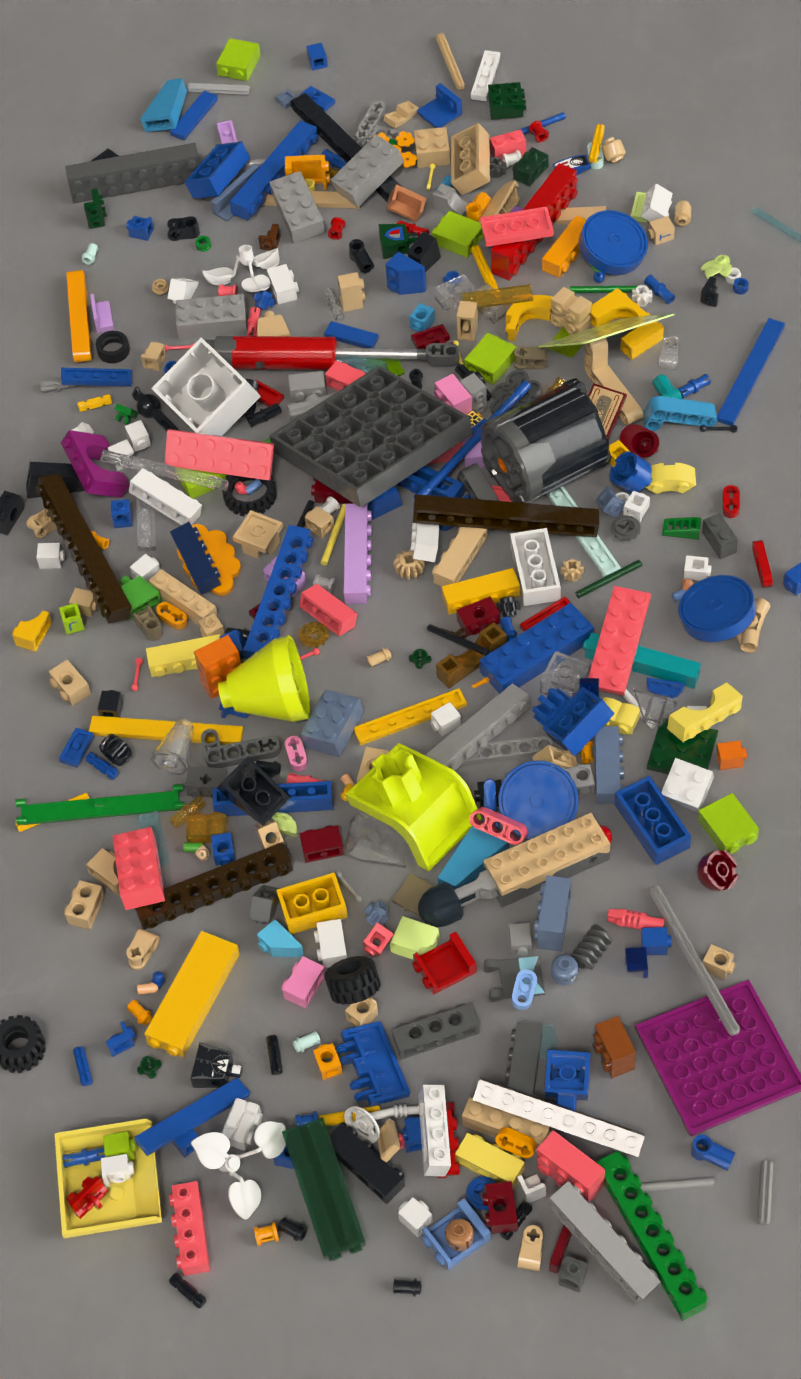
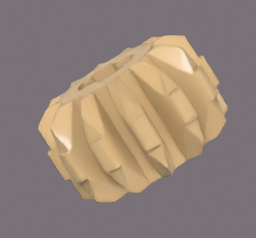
M410 549L408 552L402 550L401 554H397L394 560L395 572L397 575H400L401 579L405 577L408 580L411 577L417 579L418 575L423 574L425 562L413 559V552Z

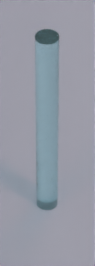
M754 207L752 209V213L801 242L800 233L759 208Z

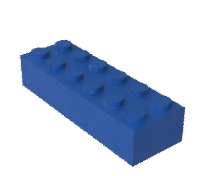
M569 603L479 660L480 673L489 679V683L499 694L512 683L517 687H521L581 649L585 639H589L591 632L594 633V626L572 603Z

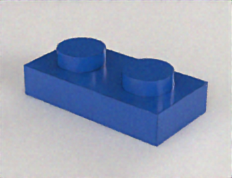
M75 728L59 756V761L77 768L94 739V734Z

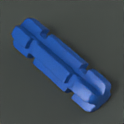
M90 752L86 756V761L89 764L94 765L93 767L104 775L107 774V777L112 780L119 775L116 768L110 767L111 765L101 757H97L98 755L94 752Z
M76 1047L73 1049V1054L81 1085L85 1087L92 1084V1078L84 1047Z

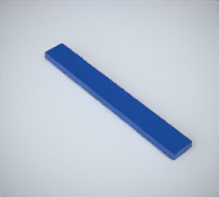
M768 318L717 415L718 422L730 426L734 425L785 328L784 322Z

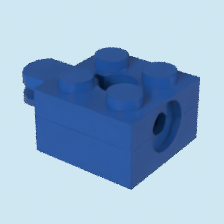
M548 1050L545 1098H556V1104L576 1110L577 1100L588 1101L590 1053Z

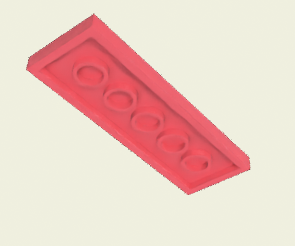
M168 429L164 466L271 480L274 444Z
M614 586L587 680V688L622 696L625 695L651 600V593Z

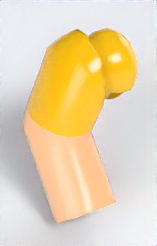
M345 774L341 777L345 787L340 797L342 800L348 801L345 794L356 784L349 774Z

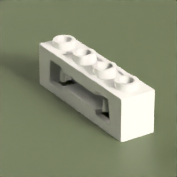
M423 1085L418 1095L424 1176H446L451 1167L445 1088L444 1085Z

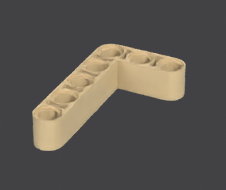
M606 337L586 343L584 368L588 377L594 384L627 394L619 414V418L626 426L643 419L644 414L641 407L608 365V342Z

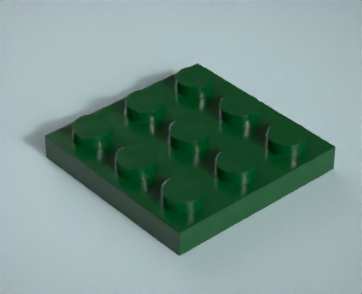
M661 717L647 763V770L669 775L675 758L708 770L718 730L709 728L698 733L694 738L682 742L667 729L669 719Z

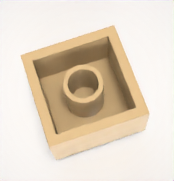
M446 127L414 130L418 168L429 167L430 164H435L436 166L450 165V149Z

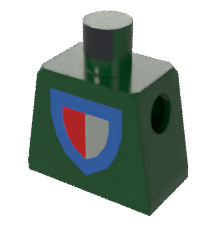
M378 224L383 259L391 258L397 252L407 254L409 243H414L418 238L417 232L407 233L405 224Z

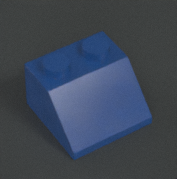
M397 252L385 264L387 288L399 295L423 293L426 291L425 266L400 252Z

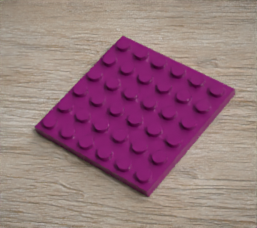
M749 979L719 991L740 1027V1032L734 1036L729 1035L708 996L635 1025V1030L690 1137L801 1092V1074Z

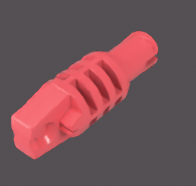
M609 909L607 915V922L642 930V928L664 927L665 922L664 918L650 917L645 912L639 913V911H628V909Z

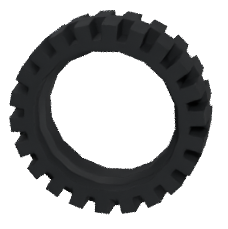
M227 475L222 485L223 499L226 507L233 511L234 514L237 515L239 513L243 517L245 513L248 515L250 510L257 513L259 511L262 514L265 513V508L269 510L275 502L274 499H276V485L272 475L271 480L259 479L267 488L265 494L257 500L247 502L234 498L232 491L237 482L253 481L255 478Z

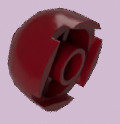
M717 850L709 852L699 861L697 866L698 879L704 887L712 891L730 889L738 879V874H736L735 870L737 863L727 851Z

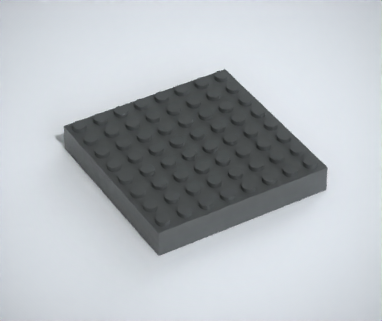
M378 366L270 434L269 437L271 443L274 444V453L357 506L363 507L465 440L473 432L468 415L385 368Z

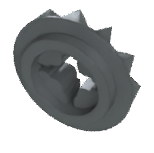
M620 516L611 524V533L614 534L615 538H620L621 541L623 539L628 541L632 538L636 539L637 535L640 534V523L632 516ZM628 525L629 530L623 532V529Z

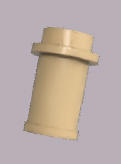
M381 648V651L366 656L371 668L384 661L389 662V659L392 658L388 648Z

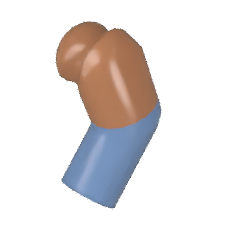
M684 579L681 590L672 593L674 602L680 601L684 593L694 585L691 579Z

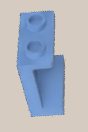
M465 1198L457 1203V1209L427 1229L426 1226L422 1228L423 1237H421L424 1245L428 1249L432 1248L436 1253L434 1257L441 1266L445 1265L449 1270L490 1241L491 1233ZM459 1218L468 1221L473 1227L474 1232L473 1244L467 1250L460 1252L451 1249L446 1243L445 1238L446 1226L452 1220Z

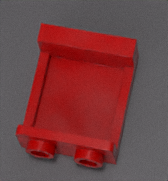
M457 932L449 935L448 942L420 956L417 952L413 954L414 962H412V966L417 974L420 973L422 975V982L427 990L430 989L433 995L477 973L476 962Z

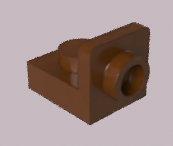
M272 224L267 236L259 235L260 249L273 250L278 247L281 237L279 224Z

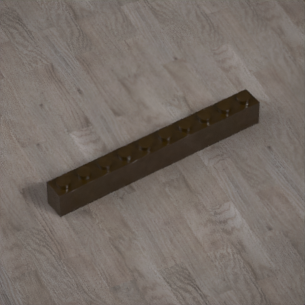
M59 473L39 477L38 485L36 486L37 495L42 498L44 508L50 513L51 521L55 523L57 532L62 536L66 549H69L73 562H76L80 575L84 577L87 588L91 590L94 602L98 603L101 615L106 618L108 624L129 619L132 606Z
M415 494L413 523L521 532L547 528L548 534L597 538L599 509Z

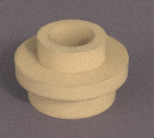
M157 279L153 282L152 291L155 294L163 295L168 292L169 285L164 279Z

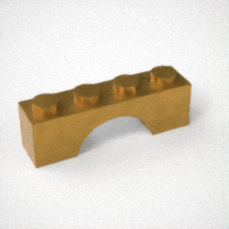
M492 623L479 633L475 643L489 649V653L507 643V634L496 623ZM470 649L458 656L449 654L436 664L437 678L450 689L479 668V660L485 656Z

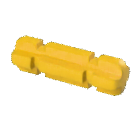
M106 394L102 398L99 396L87 399V402H84V400L80 401L77 405L79 411L83 412L87 411L88 408L91 410L102 407L103 404L110 405L112 404L110 394Z

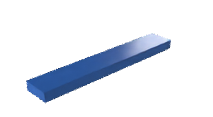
M236 1078L135 1136L134 1141L148 1156L233 1106L236 1098L242 1100L248 1098L250 1092Z

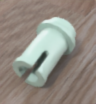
M90 243L86 252L82 254V261L87 265L95 261V255L99 249L96 244Z
M316 1031L301 1038L296 1037L292 1041L297 1053L300 1051L303 1053L305 1049L321 1043Z

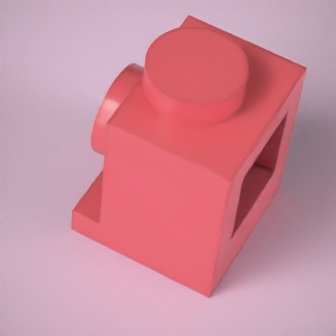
M377 922L362 944L365 947L364 951L372 957L375 955L379 957L392 940L394 933ZM378 940L380 942V945H374L373 941Z

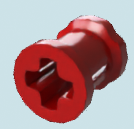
M540 121L530 124L529 132L535 135L537 142H544L548 138L549 132L542 127Z
M334 217L331 220L328 236L333 240L342 238V229L346 225L342 218Z

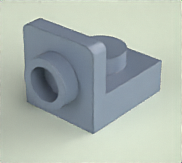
M607 486L596 499L601 510L615 518L624 509L625 501L617 498L613 490Z

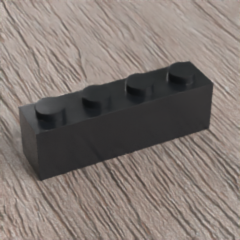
M341 1123L324 1140L325 1149L384 1203L388 1204L405 1187L404 1175L399 1169H393L389 1166V1162L383 1161L380 1154L377 1155L373 1151V1147L369 1142L359 1139L357 1132L349 1126L347 1128Z

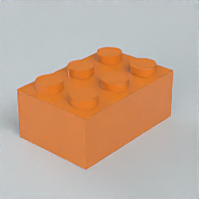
M229 635L194 651L200 682L210 699L220 696L218 683L227 681V674L241 664L239 651Z

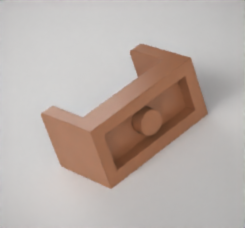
M396 184L389 195L386 209L417 222L423 212L426 198Z

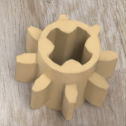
M573 558L567 562L564 561L563 567H561V574H564V580L571 582L578 579L581 580V574L584 573L581 561L574 560Z

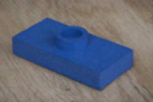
M312 86L300 94L306 93L325 112L335 104L334 98Z

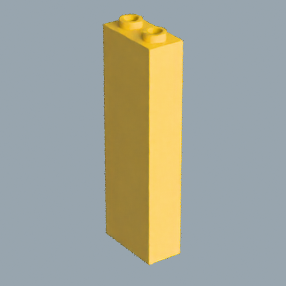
M204 931L200 932L144 1033L149 1046L155 1049H164L168 1054L175 1057L177 1055L185 1057L240 955L237 944Z

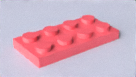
M547 207L480 217L486 247L554 236Z

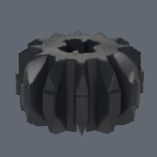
M114 734L105 737L99 745L100 751L104 756L117 766L127 763L133 755L131 748Z

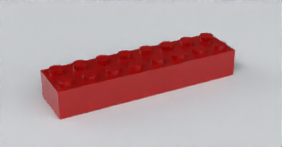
M559 163L522 210L547 207L553 225L561 216V210L568 208L571 200L577 196V170ZM543 238L494 245L491 249L492 274L510 281L513 275L517 274L520 266L525 264L530 253L534 252L537 244L542 242Z

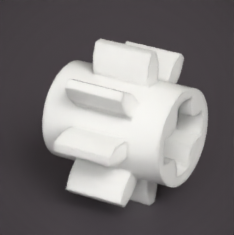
M645 285L638 286L636 290L632 289V301L636 302L640 307L646 306L648 302H652V290H649Z

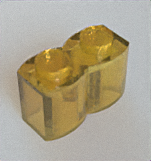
M213 812L208 815L193 813L186 816L187 842L212 843L211 835L227 833L226 814Z

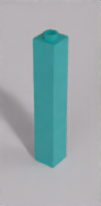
M591 632L589 639H585L583 644L585 658L594 659L600 638L599 634ZM638 645L631 671L662 680L683 682L686 687L695 689L701 672V663Z

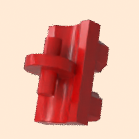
M98 1176L94 1179L87 1177L82 1182L81 1186L83 1189L79 1193L71 1192L66 1197L69 1202L68 1204L80 1219L93 1207L98 1210L103 1207L100 1200L109 1191Z

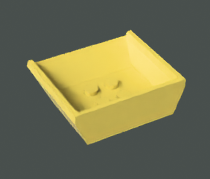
M140 1119L55 1133L63 1238L162 1223L155 1152L146 1156L138 1145L137 1151H134L135 1159L129 1161H133L134 1174L131 1175V1179L125 1180L122 1183L110 1182V1187H106L109 1192L100 1200L103 1206L100 1210L93 1207L80 1219L75 1215L66 1199L71 1192L79 1193L83 1189L81 1185L87 1177L94 1179L98 1176L101 1178L104 1186L105 1184L102 1178L101 1161L91 1162L87 1166L81 1164L65 1168L63 1162L72 1161V1159L63 1160V1154L81 1152L85 1148L91 1150L103 1147V1136L129 1131L131 1137L135 1138V1136L151 1128L152 1121Z

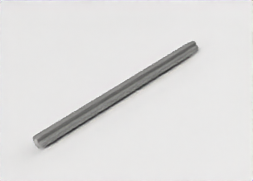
M659 886L651 887L649 891L653 901L665 919L666 924L726 1030L731 1036L738 1034L740 1027Z

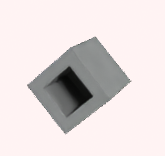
M530 923L509 924L511 956L523 957L532 954Z

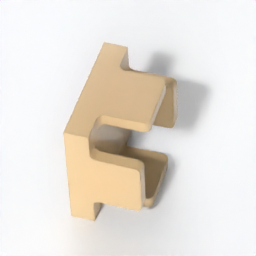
M250 510L234 534L233 541L242 545L244 554L259 559L261 556L260 552L266 554L268 551V554L272 555L280 543L279 533L283 528V522Z

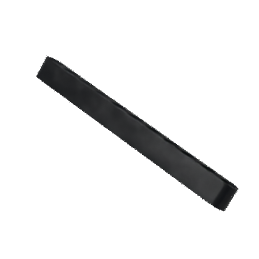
M306 93L290 101L293 111L305 123L316 126L317 134L346 163L362 149ZM390 175L375 191L388 203L389 195L395 185H401Z

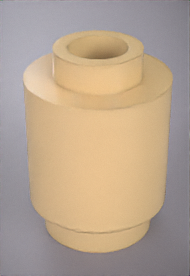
M679 201L675 206L674 222L679 226H686L691 222L692 208L689 202Z

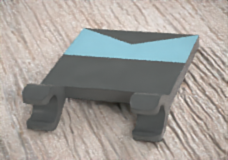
M538 956L506 960L486 959L484 961L483 967L486 973L499 970L502 990H489L488 997L490 1002L512 998L517 974L525 969L533 971L537 976L534 996L545 995Z

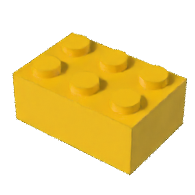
M335 872L276 890L288 932L291 935L316 928L318 922L348 918L346 904Z

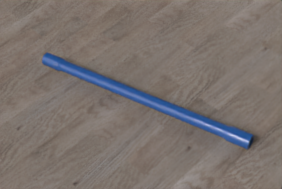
M523 381L489 419L508 412L531 389V385L527 381ZM483 425L416 494L430 495L441 481L481 440Z

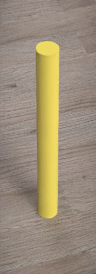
M345 504L341 506L320 563L324 566L328 564L345 519Z

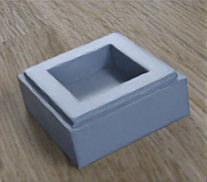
M287 89L277 95L275 99L276 102L287 109L291 106L290 101L297 96Z

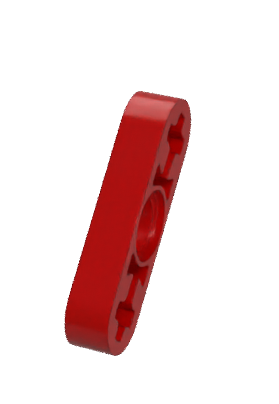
M763 540L753 541L752 550L762 588L772 587V573Z

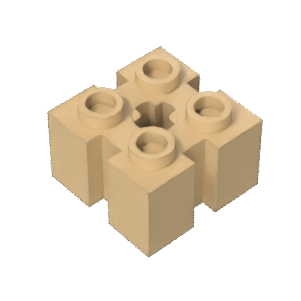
M565 287L551 299V309L553 311L551 313V323L561 329L565 327L566 331L572 335L585 331L591 326V316L588 315L592 309L591 301L582 296L576 297L573 291Z

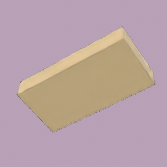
M390 1118L379 1128L380 1136L377 1140L380 1157L385 1162H388L400 1149L396 1124Z

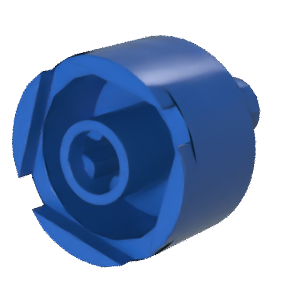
M629 451L617 457L615 467L610 469V480L629 494H632L633 491L639 492L644 487L650 485L652 481L650 477L652 468L649 462Z

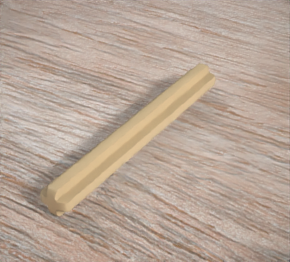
M443 33L437 34V43L456 89L463 90L465 84Z

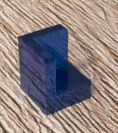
M646 947L625 948L627 972H643V978H648Z

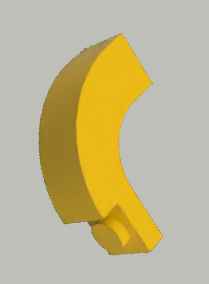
M532 295L515 302L506 313L505 332L508 333V340L515 342L520 326L528 320L541 319L551 321V313L553 312L551 309V299L553 296Z

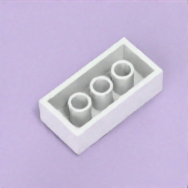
M547 528L511 533L510 547L520 584L523 605L528 606L560 600L561 586Z

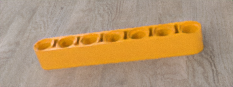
M84 270L68 271L66 273L74 363L92 361Z

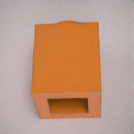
M741 740L717 743L716 755L720 770L743 767L744 759H747V751L745 747L742 748Z

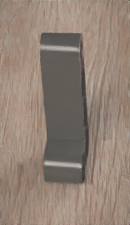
M477 463L459 471L457 480L464 483V492L468 491L472 499L499 501Z
M207 729L201 735L204 757L208 767H230L239 765L247 756L255 762L257 760L274 758L280 753L279 741L274 736L220 746L219 737L215 730ZM208 737L215 738L213 743L205 742ZM270 744H273V750H270ZM254 747L257 749V752L249 754L247 750ZM231 751L238 753L235 758L228 757ZM217 755L219 758L217 761L211 762L209 757Z

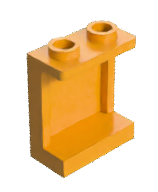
M325 155L285 156L286 176L301 171L304 179H313L315 184H323L324 190H327V184L330 183V173H327L329 171V161H325Z

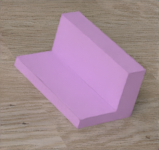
M90 294L97 333L114 330L110 302L96 303L94 294Z

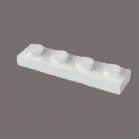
M484 51L471 92V99L487 101L488 85L493 82L501 57L500 52Z

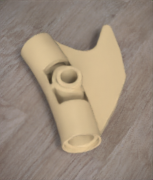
M763 598L755 599L757 607L752 623L742 633L735 636L741 650L744 652L752 653L758 649L761 627L771 607L769 602Z

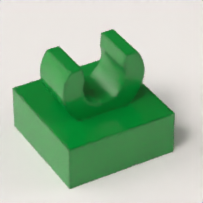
M116 404L114 409L119 412L116 416V421L121 422L122 417H125L124 424L126 425L130 424V417L136 419L138 415L137 411L120 404Z

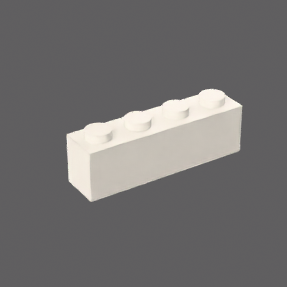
M144 468L130 481L129 493L180 525L190 522L192 525L201 515L202 504Z

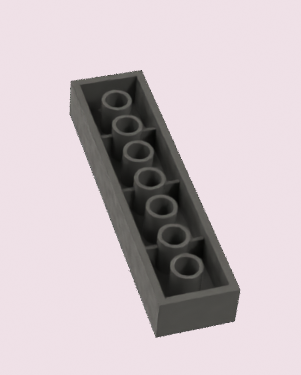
M196 143L67 165L65 168L73 203L93 200L91 190L97 188L99 195H103V198L184 184V181L200 163Z

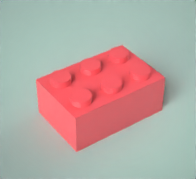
M554 1130L537 1148L538 1170L545 1176L549 1175L555 1179V1183L560 1188L569 1181L571 1185L574 1184L579 1188L582 1197L586 1201L591 1202L604 1187L605 1169Z

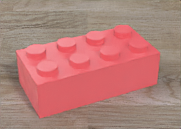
M152 826L112 835L120 896L125 910L165 901L157 842Z

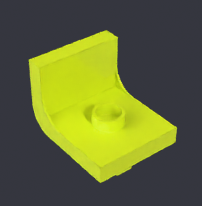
M398 743L388 754L382 753L371 763L373 768L345 795L351 806L394 828L408 843L418 866L430 871L468 833L472 827L470 815L478 808L469 787L454 770ZM478 813L477 819L480 821L482 818L481 815Z

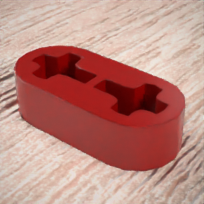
M728 485L723 490V514L727 518H735L738 516L740 509V491L738 487ZM729 505H733L732 511L729 509Z

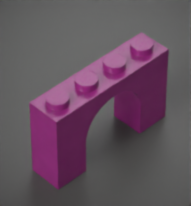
M69 430L61 441V445L85 492L122 498L130 486L123 472L102 469L90 460H103L107 454L108 447L110 446L105 436Z

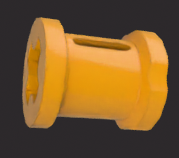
M275 1222L261 1228L254 1227L258 1246L268 1241H279Z

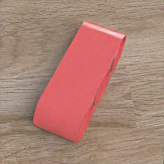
M479 807L470 815V823L473 827L510 844H520L528 836V829L524 824L486 807ZM478 813L484 816V822L477 819ZM495 822H500L503 825V830L497 829ZM513 830L520 831L521 838L515 837Z

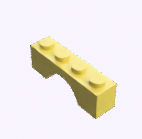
M725 683L712 691L711 706L709 708L692 710L682 707L670 714L667 729L682 742L694 738L698 733L708 730L717 722H721L731 714L737 713L741 709L743 695L728 683Z

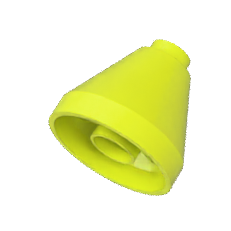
M290 635L271 640L227 674V681L218 683L220 699L225 709L233 707L236 712L289 722L307 720L311 716L310 698L304 669L295 642Z

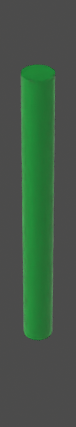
M639 285L570 286V290L574 293H611L618 288L623 293H632V289L636 290Z

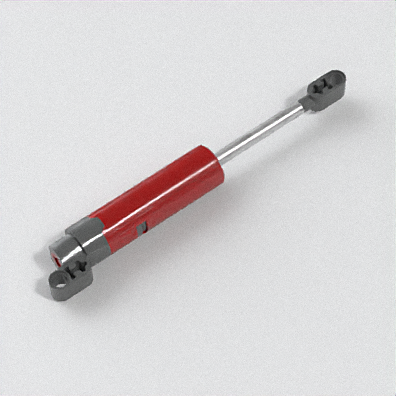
M216 336L215 340H205L234 369L329 370L337 359H427L430 365L453 366L460 359L459 348L453 343H431L426 349L337 348L335 337Z

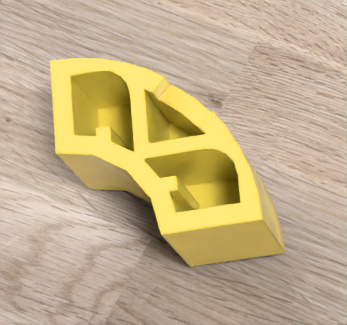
M676 462L675 465L664 466V463L652 465L650 476L652 481L645 488L655 494L666 491H676L683 494L696 486L695 468Z

